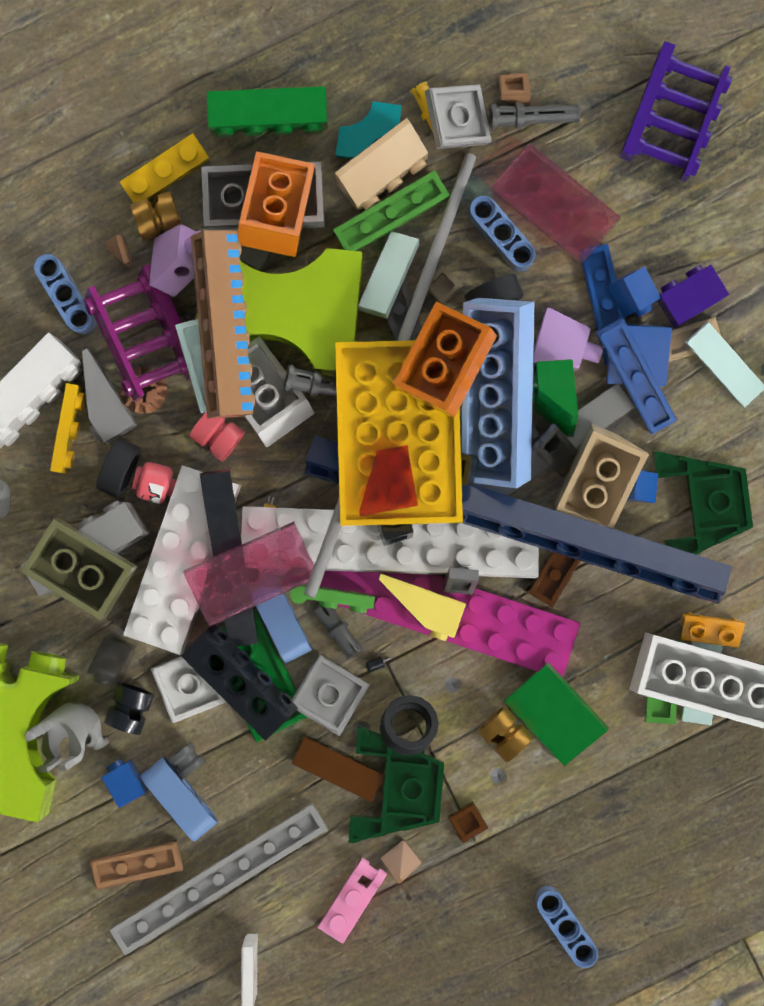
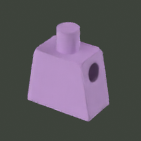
M177 225L154 239L150 286L175 297L194 279L191 236L201 232L200 230L194 231L184 225Z
M547 308L544 312L533 349V366H536L537 361L573 359L574 371H577L582 359L599 363L603 346L587 342L591 328L551 308Z

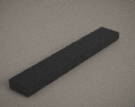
M230 469L200 473L225 630L229 639L236 646L257 644L258 637Z

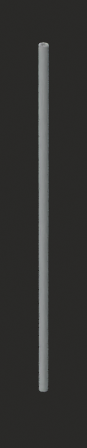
M466 153L397 341H409L474 166L476 156ZM340 497L304 595L312 598L316 597L341 529Z

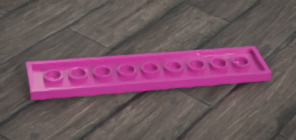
M287 569L281 587L292 590L297 584H308L312 570ZM325 570L320 587L375 595L373 609L367 608V613L362 614L429 635L431 630L425 628L379 580L381 572ZM382 573L466 604L455 637L448 636L447 642L538 671L549 662L562 677L564 676L581 623L476 588L473 595L443 592V581L445 578L433 574ZM338 604V606L349 609V605Z

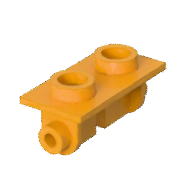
M688 612V614H682L681 617L683 628L680 640L739 648L745 622L737 621L736 618L708 617Z

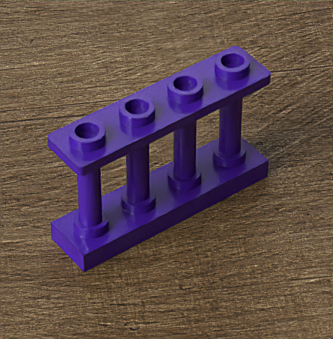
M664 41L619 158L630 162L635 154L639 156L641 153L684 169L680 180L686 182L690 175H696L701 164V159L697 158L700 148L705 149L710 140L712 132L708 131L711 120H717L722 108V104H719L718 100L721 93H727L731 84L732 77L728 76L731 66L725 65L719 75L677 60V56L672 55L676 45ZM671 71L714 86L709 103L666 87L667 84L662 82L665 72L671 73ZM663 98L703 113L704 116L699 130L656 115V111L652 110L655 99L660 101ZM654 126L694 141L688 158L645 142L646 139L641 137L644 128Z

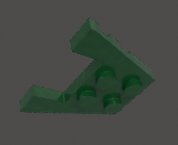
M660 451L652 452L655 473H658V478L687 476L694 536L664 540V545L697 555L708 548L753 528L746 468Z
M358 726L356 754L387 757L381 817L350 816L348 843L353 844L398 831H406L439 823L444 761L423 752L409 756L398 754L386 745L381 734L363 726Z

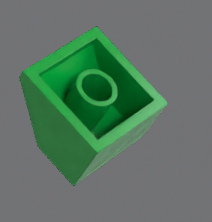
M573 359L537 361L535 372H533L532 401H535V411L567 437H574L579 416Z

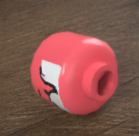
M148 461L143 467H137L132 489L136 490L138 498L162 504L167 496H172L177 480L172 479L173 470L170 467Z

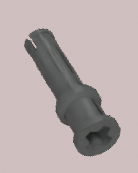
M516 102L511 106H497L496 103H491L489 109L491 130H496L497 127L515 126L516 129H521L525 124L579 123L580 105L524 106V104Z
M289 364L284 382V391L289 392L290 389L307 392L312 397L317 396L318 393L337 397L336 378L322 376V372H319V370L314 369L313 372L296 369L294 365Z

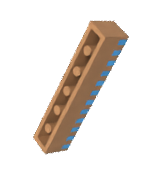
M203 230L191 236L207 419L254 414L255 396L251 390L252 365L248 357L250 338L245 324L247 306L243 300L242 286L244 284V274L240 269L239 258L241 243L238 240L237 231Z

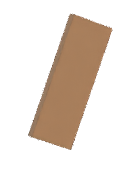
M178 840L90 860L96 890L184 870Z

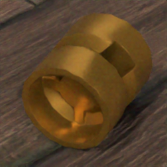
M170 191L154 196L153 202L145 199L131 204L132 213L143 241L159 236L160 230L167 232L177 225H182Z
M506 706L496 711L477 731L488 744H495V752L506 763L516 757L534 737L522 724L516 725V717Z

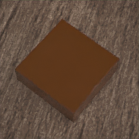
M473 801L448 816L463 843L488 829L486 822Z

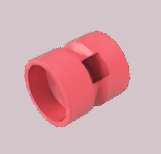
M205 412L192 429L189 437L202 447L210 446L209 452L223 462L238 445L245 431L233 422L226 424L225 418L207 419V412Z

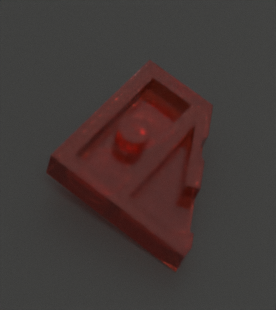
M408 446L377 450L360 506L359 516L418 506Z

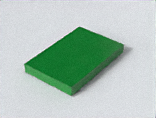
M549 662L504 700L564 767L609 729L604 721Z

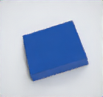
M627 324L659 386H666L672 327ZM608 356L606 382L608 384H623Z

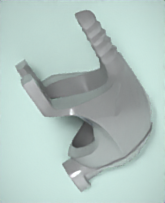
M70 702L62 705L25 734L26 741H31L44 734L41 751L47 759L38 767L40 773L48 772L55 766H57L59 771L68 770L83 759L85 746L98 750L110 742L106 735L103 736L101 732V722L98 714L89 706L80 702ZM64 737H69L70 756L61 762L62 756L59 746Z

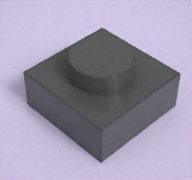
M464 566L449 568L443 581V592L473 595L479 581V570H472Z

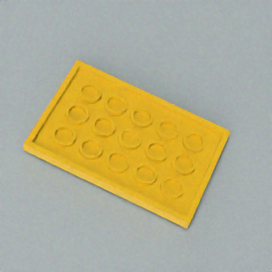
M415 340L335 342L340 526L463 523L460 408L455 418L402 393L393 385Z

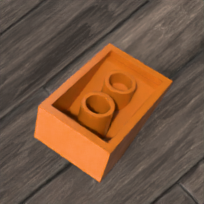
M256 151L237 236L241 246L296 257L315 164Z

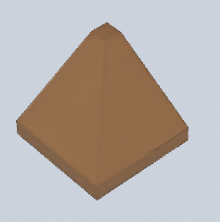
M528 73L498 75L501 100L511 104L520 102L524 106H530L531 94Z
M120 234L114 236L105 244L106 248L127 268H131L133 262L125 238Z
M404 839L381 857V860L398 884L403 882L422 864L421 860Z

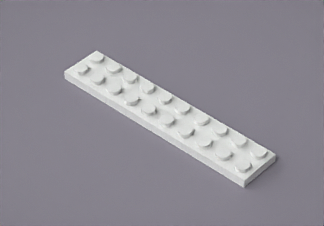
M243 506L241 539L246 568L313 570L334 510ZM462 523L412 524L414 534L411 539L383 546L377 525L341 526L326 567L327 571L446 575L449 568L464 566L472 570H479V576L537 578L539 548Z

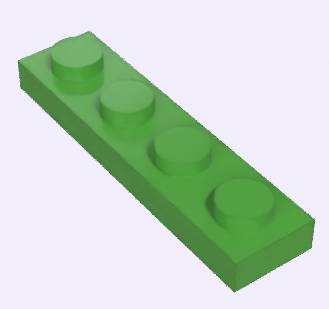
M434 170L333 229V232L344 250L359 251L445 201L450 195Z

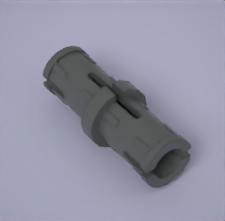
M318 607L313 611L328 630V637L336 641L347 659L363 649L347 627L349 625L346 620L343 622L333 608Z

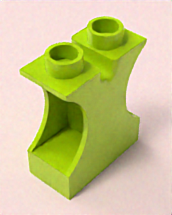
M326 248L308 266L283 274L261 272L240 261V269L244 274V284L242 286L243 300L247 306L245 324L250 342L260 336L262 340L284 343L303 354L315 370L322 372V375L336 376L335 342H356L363 253L361 251Z
M0 642V814L38 823L49 814L57 779L50 771L40 773L38 767L44 761L39 751L38 737L31 741H26L25 734L39 723L43 710L51 698L64 687L77 682L80 675L64 672L66 657L47 652L31 651L28 666L20 668L18 679L15 680L10 673L12 660L6 659L9 645Z

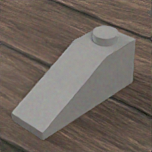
M86 348L82 351L88 418L92 423L89 429L98 442L103 440L104 443L110 444L137 427L138 424L124 405L123 400L93 352Z

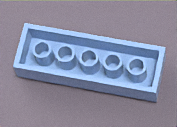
M476 298L463 303V314L491 327L497 337L462 402V452L478 456L474 483L518 488L531 480L534 302Z

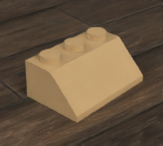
M408 118L335 172L336 185L357 212L363 208L367 210L380 201L378 196L386 190L389 193L393 192L403 184L401 180L410 172L412 175H415L427 165L425 161L428 159V152Z
M591 423L554 501L555 511L613 529L649 454L621 436Z

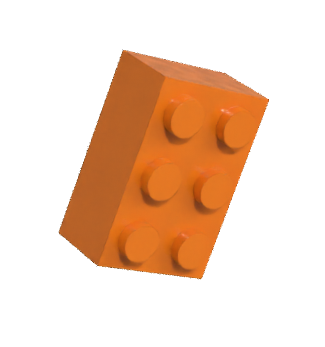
M435 302L393 385L402 393L455 418L497 335L491 327L441 303Z

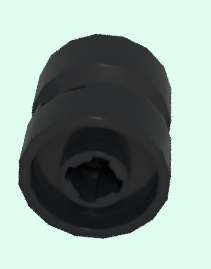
M119 682L112 698L116 703L109 707L104 723L120 731L140 735L146 721L143 713L149 711L154 694L145 689Z

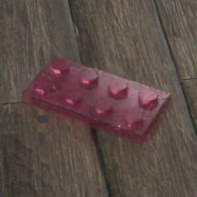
M530 143L491 187L493 193L581 264L620 220V216Z
M293 521L184 570L183 574L208 625L211 626L307 583L312 573L314 562Z

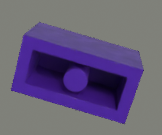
M699 264L685 273L688 278L678 284L676 280H673L660 288L662 294H660L661 298L657 301L673 328L678 327L730 295L711 264L704 269Z

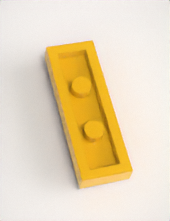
M192 133L121 180L120 184L133 203L145 199L149 201L208 162L210 158Z
M66 383L50 467L52 472L67 474L68 468L72 469L74 464L75 452L71 451L73 439L77 440L79 436L80 422H77L78 411L83 410L86 394L82 393L83 387Z

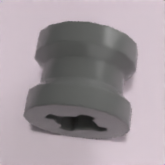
M192 742L168 759L171 765H176L179 769V775L182 779L206 761L203 756L196 754L194 751L195 746Z

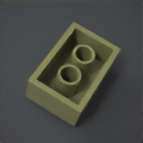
M53 519L21 572L95 618L103 620L108 616L138 566L63 520Z

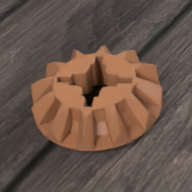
M149 367L133 369L136 377L155 370ZM165 379L148 385L152 388L156 387V389L147 392L145 403L143 398L134 403L131 396H126L121 385L120 395L124 405L140 414L156 411L163 405L167 397Z

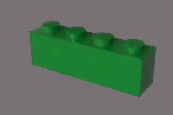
M325 86L207 91L208 128L211 134L216 133V137H232L235 132H245L247 136H260L263 134V131H275L277 135H288L292 133V130L303 129L305 133L314 134L328 128Z

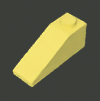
M380 574L379 580L425 628L431 630L430 636L446 641L448 636L455 637L466 606L465 603L385 574Z

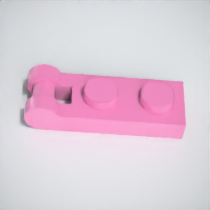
M363 857L359 860L318 925V929L342 944L387 876V872L380 868L376 870ZM362 875L371 880L368 886L358 881Z

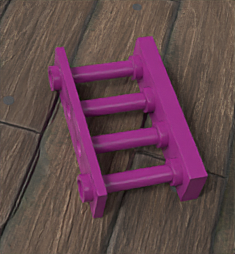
M151 263L142 267L136 282L100 296L93 285L87 289L83 299L88 314L94 315L123 378L121 380L123 391L126 396L132 397L134 403L140 401L144 396L143 387L180 373L185 375L187 381L191 380L175 326L182 322L169 294L149 285ZM141 292L148 295L151 302L150 308L111 323L104 308L105 306ZM153 319L160 321L164 330L162 335L128 349H123L117 336L118 333ZM165 346L168 348L172 347L176 356L175 362L136 377L129 362L130 360Z

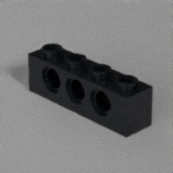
M214 623L181 655L265 741L298 709L293 703L292 698L285 692H282L272 682L270 676L266 672L261 671L251 661L249 655L239 649L229 639L228 634ZM217 655L223 659V662L217 658ZM238 677H241L244 680L245 684L242 683L238 679ZM259 698L263 699V700L265 701L266 705L263 704V703L259 700Z

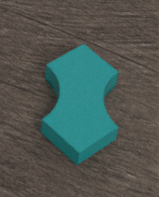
M373 101L369 113L363 120L351 126H339L335 156L337 158L354 159L400 123L402 105Z

